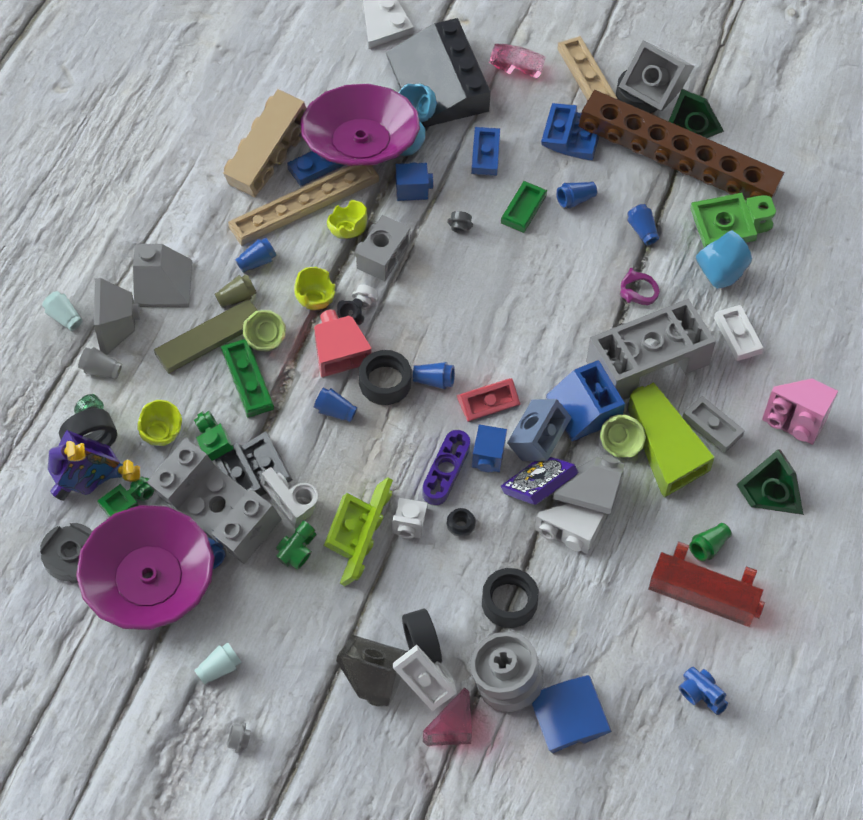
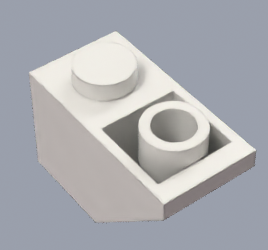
M569 503L540 511L536 517L535 530L547 539H556L564 543L573 551H582L588 554L602 527L605 513Z

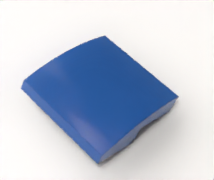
M552 103L541 145L567 156L593 160L599 136L578 127L581 113L578 112L577 105Z
M589 675L544 688L532 703L546 744L552 754L580 741L586 744L612 732Z

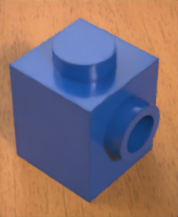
M427 163L396 164L397 201L428 200L429 189H433L434 185L433 173H428Z
M479 424L473 450L472 468H477L487 473L493 471L500 473L507 429Z

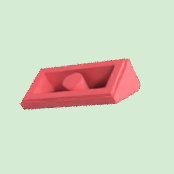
M512 378L456 395L467 422L520 405Z

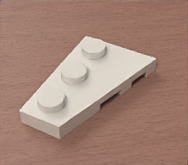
M363 0L368 49L414 34V27L398 0Z

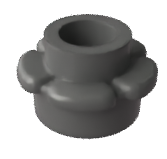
M454 211L451 213V218L447 220L451 230L457 233H466L467 230L473 227L471 222L472 216L466 212Z

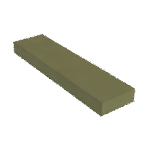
M247 299L155 348L154 353L167 373L170 374L242 335L244 321L258 310L250 299Z

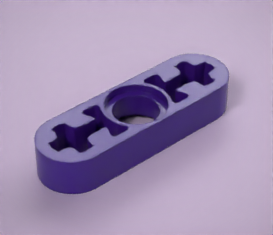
M453 430L446 435L423 483L422 496L428 504L441 505L447 500L470 451V437L466 432ZM457 441H461L462 445L458 446L455 455L451 454L453 450V444H456ZM443 462H449L455 468L452 472L444 473L439 470L438 466ZM440 480V492L437 491L435 495L431 494V490L435 489L437 481Z

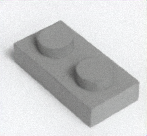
M703 396L683 412L682 418L724 453L744 435L745 430Z

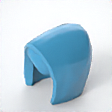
M731 230L703 248L696 255V261L713 287L720 289L733 285L742 277L752 262V256L745 241Z

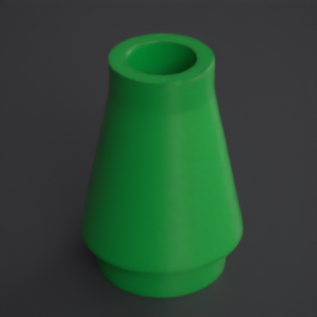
M719 523L713 528L694 535L689 544L691 553L700 561L713 559L724 543L732 536L731 529L725 523Z

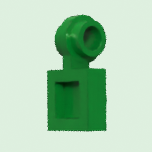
M202 411L197 414L198 417L194 419V422L202 434L196 437L200 449L208 455L211 461L234 449L226 429L221 423L217 425L210 411L206 413Z
M140 476L139 480L131 483L129 490H126L119 484L97 500L100 508L108 517H111L115 513L139 506L135 499L145 501L154 494V490L147 483L149 478Z

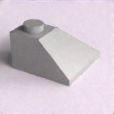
M643 40L618 87L663 111L683 89L695 66Z
M135 244L133 259L134 303H139V307H189L192 260L164 244Z
M95 278L94 328L100 351L108 355L135 331V320H140L139 303H134L132 292L102 278Z
M610 456L595 457L577 467L579 473L558 488L554 493L553 499L611 514L625 464L619 463L618 459Z

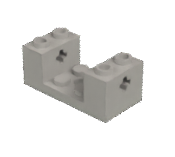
M686 299L590 337L586 362L589 364L599 360L624 400L629 398L631 393L638 388L641 376L678 362L685 375L710 365L716 340L690 300ZM652 338L657 340L660 344L657 346H650L645 342V340Z
M187 438L179 444L147 481L160 498L175 510L190 516L210 538L219 542L225 550L243 564L246 563L282 520L269 502L251 488L247 491L214 465L205 452ZM225 500L226 507L223 511L219 513L212 512V505L215 501Z

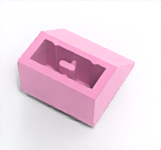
M813 378L774 386L762 420L773 428L781 429L793 435L796 439L813 445L827 421L838 391Z

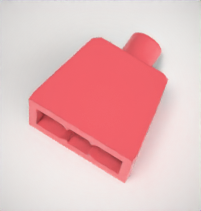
M326 310L320 315L322 323L314 326L321 377L359 367L363 359L371 354L372 351L370 344L353 317L346 316L338 319L335 310Z

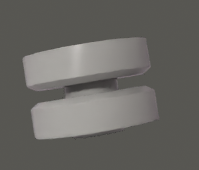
M512 632L494 633L483 639L473 651L470 659L471 674L484 702L493 709L504 712L519 711L531 705L540 695L544 684L543 670L531 642L521 634Z

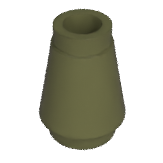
M246 274L242 277L238 275L214 295L221 308L252 299L251 296L257 292L249 276Z

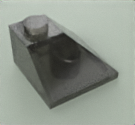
M352 635L337 655L336 662L359 698L367 700L369 704L374 706H389L401 680V676L393 669V663L408 651Z

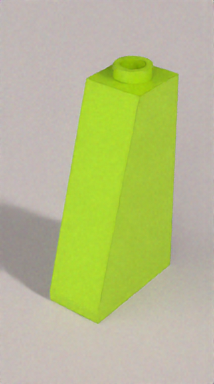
M654 382L645 387L640 386L636 388L630 395L628 411L630 416L637 419L643 426L646 436L643 449L660 492L665 498L710 472L715 457Z

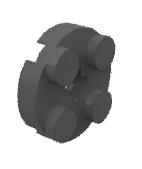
M70 523V526L62 528L57 526L45 535L40 545L41 560L46 571L52 577L62 581L78 583L76 573L80 550L89 538L92 530L83 524ZM73 547H76L77 554L66 557L64 550H71Z

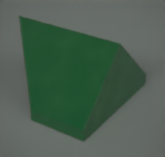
M681 89L668 122L705 138L724 132L708 100L688 90Z
M777 449L736 484L752 508L804 515L796 472L780 449Z

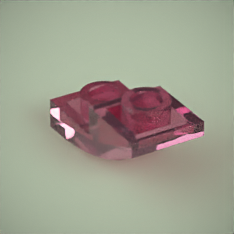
M495 44L488 63L509 74L512 73L514 68H517L537 79L542 73L546 57L519 46Z

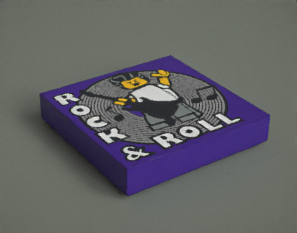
M549 457L547 461L532 462L503 483L501 488L504 494L537 505L579 472L575 464Z

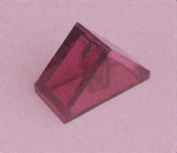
M465 687L423 730V743L427 746L471 744L470 695Z

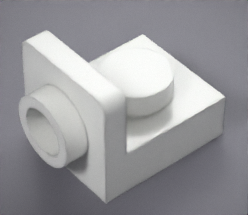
M399 498L396 513L392 519V533L406 539L413 537L421 539L428 503Z

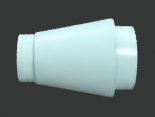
M55 291L43 301L42 306L45 309V313L70 331H74L81 325L83 320L79 317V314L65 294Z
M227 642L222 647L219 644L194 671L204 685H206L208 682L237 670L236 666L241 663V660Z

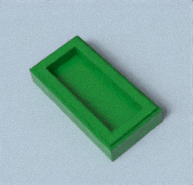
M523 181L502 215L501 224L525 233L545 200L547 190Z

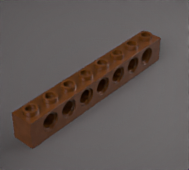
M595 89L581 112L578 127L585 129L587 132L597 134L612 143L626 147L637 154L644 155L660 164L669 166L682 174L694 177L707 185L719 188L730 195L742 193L745 200L756 196H770L773 200L785 173ZM760 205V207L768 209L766 205Z

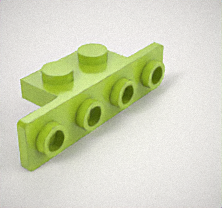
M389 477L377 484L369 504L349 493L342 496L323 546L348 558L340 580V584L343 586H347L353 581H358L363 574L365 568L362 564L364 557L369 554L373 547L374 540L372 536L382 523L383 515L381 512L383 506L389 502L392 496L390 488L393 480Z

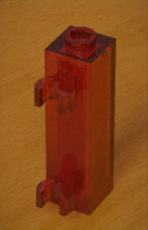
M678 541L673 556L661 552L648 590L750 627L754 617L760 619L765 602L760 600L763 589L752 586L757 570L746 566L742 579L739 581L685 561L690 546Z

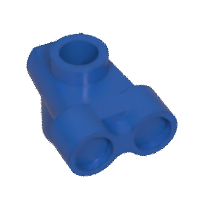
M694 666L689 668L683 675L685 681L679 686L682 695L693 705L703 700L716 715L723 713L728 706V702L725 700L726 693L715 684V679L707 670L703 669L699 672Z

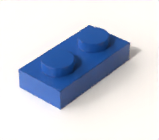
M475 127L471 174L497 176L500 128Z
M313 151L287 162V169L300 187L345 166L330 162Z

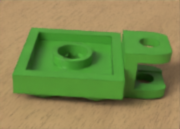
M742 193L692 202L690 208L704 248L731 230L737 233L745 243L756 241L758 233L767 232L773 228L774 223L771 218L776 215V209L770 196L747 198L745 202ZM766 205L768 209L758 208V206ZM724 218L726 222L730 221V223L722 225L719 224V220Z

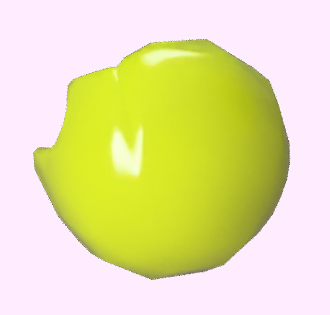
M350 200L348 206L344 208L337 205L333 213L328 216L327 228L335 237L340 239L358 237L366 229L368 220L367 208L362 202Z
M316 266L306 267L297 275L294 284V294L303 307L310 310L324 309L333 302L336 285L332 284L328 271Z
M154 400L142 408L137 423V430L142 440L150 445L166 446L178 436L181 429L182 416L177 406L171 402Z

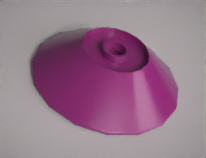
M373 84L344 85L326 91L309 103L301 118V134L310 149L330 162L348 166L377 165L397 158L413 145L420 130L418 111L408 98L391 88Z
M140 505L113 514L92 531L80 550L76 577L83 600L100 619L122 629L152 630L177 622L200 603L212 582L214 554L207 534L190 516L167 506ZM146 573H153L152 577L144 578Z

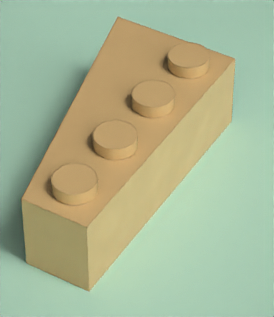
M277 89L273 96L268 98L264 111L260 117L255 118L251 131L246 138L240 141L238 151L232 159L227 161L224 167L223 174L229 185L256 197L274 174L273 167L275 164H282L287 158V149L291 145L296 147L301 141V137H299L301 133V118L306 110L304 101Z

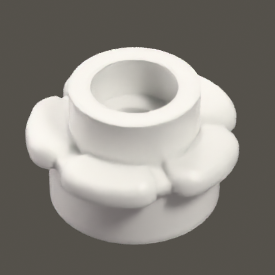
M359 285L356 292L352 293L353 299L358 298L362 300V308L364 309L377 305L378 292L368 285Z

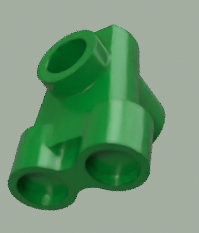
M303 520L295 529V533L291 538L285 536L276 547V550L279 552L276 555L277 559L286 567L291 565L296 570H299L312 553L306 545H309L316 537V530Z

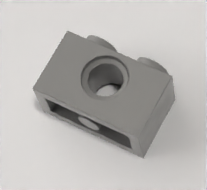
M382 215L377 223H373L370 226L365 241L360 242L356 247L354 256L356 257L357 269L385 281L410 244L411 227Z

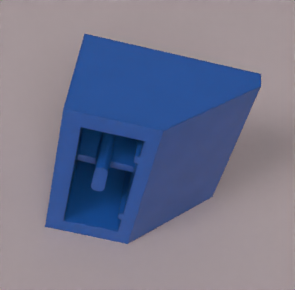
M599 360L574 369L546 395L547 399H557L572 417L565 429L571 441L601 430L602 425L607 419L614 415H623L625 402Z

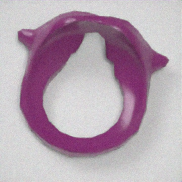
M633 268L629 269V272L621 282L620 296L627 300V303L635 302L641 305H650L657 300L660 293L659 286L651 276L636 272ZM645 280L652 285L654 294L652 297H644L632 289H626V284Z

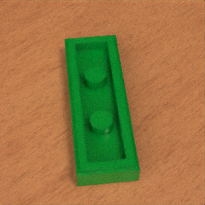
M246 339L221 346L222 354L247 418L274 410V404L251 346L248 345Z

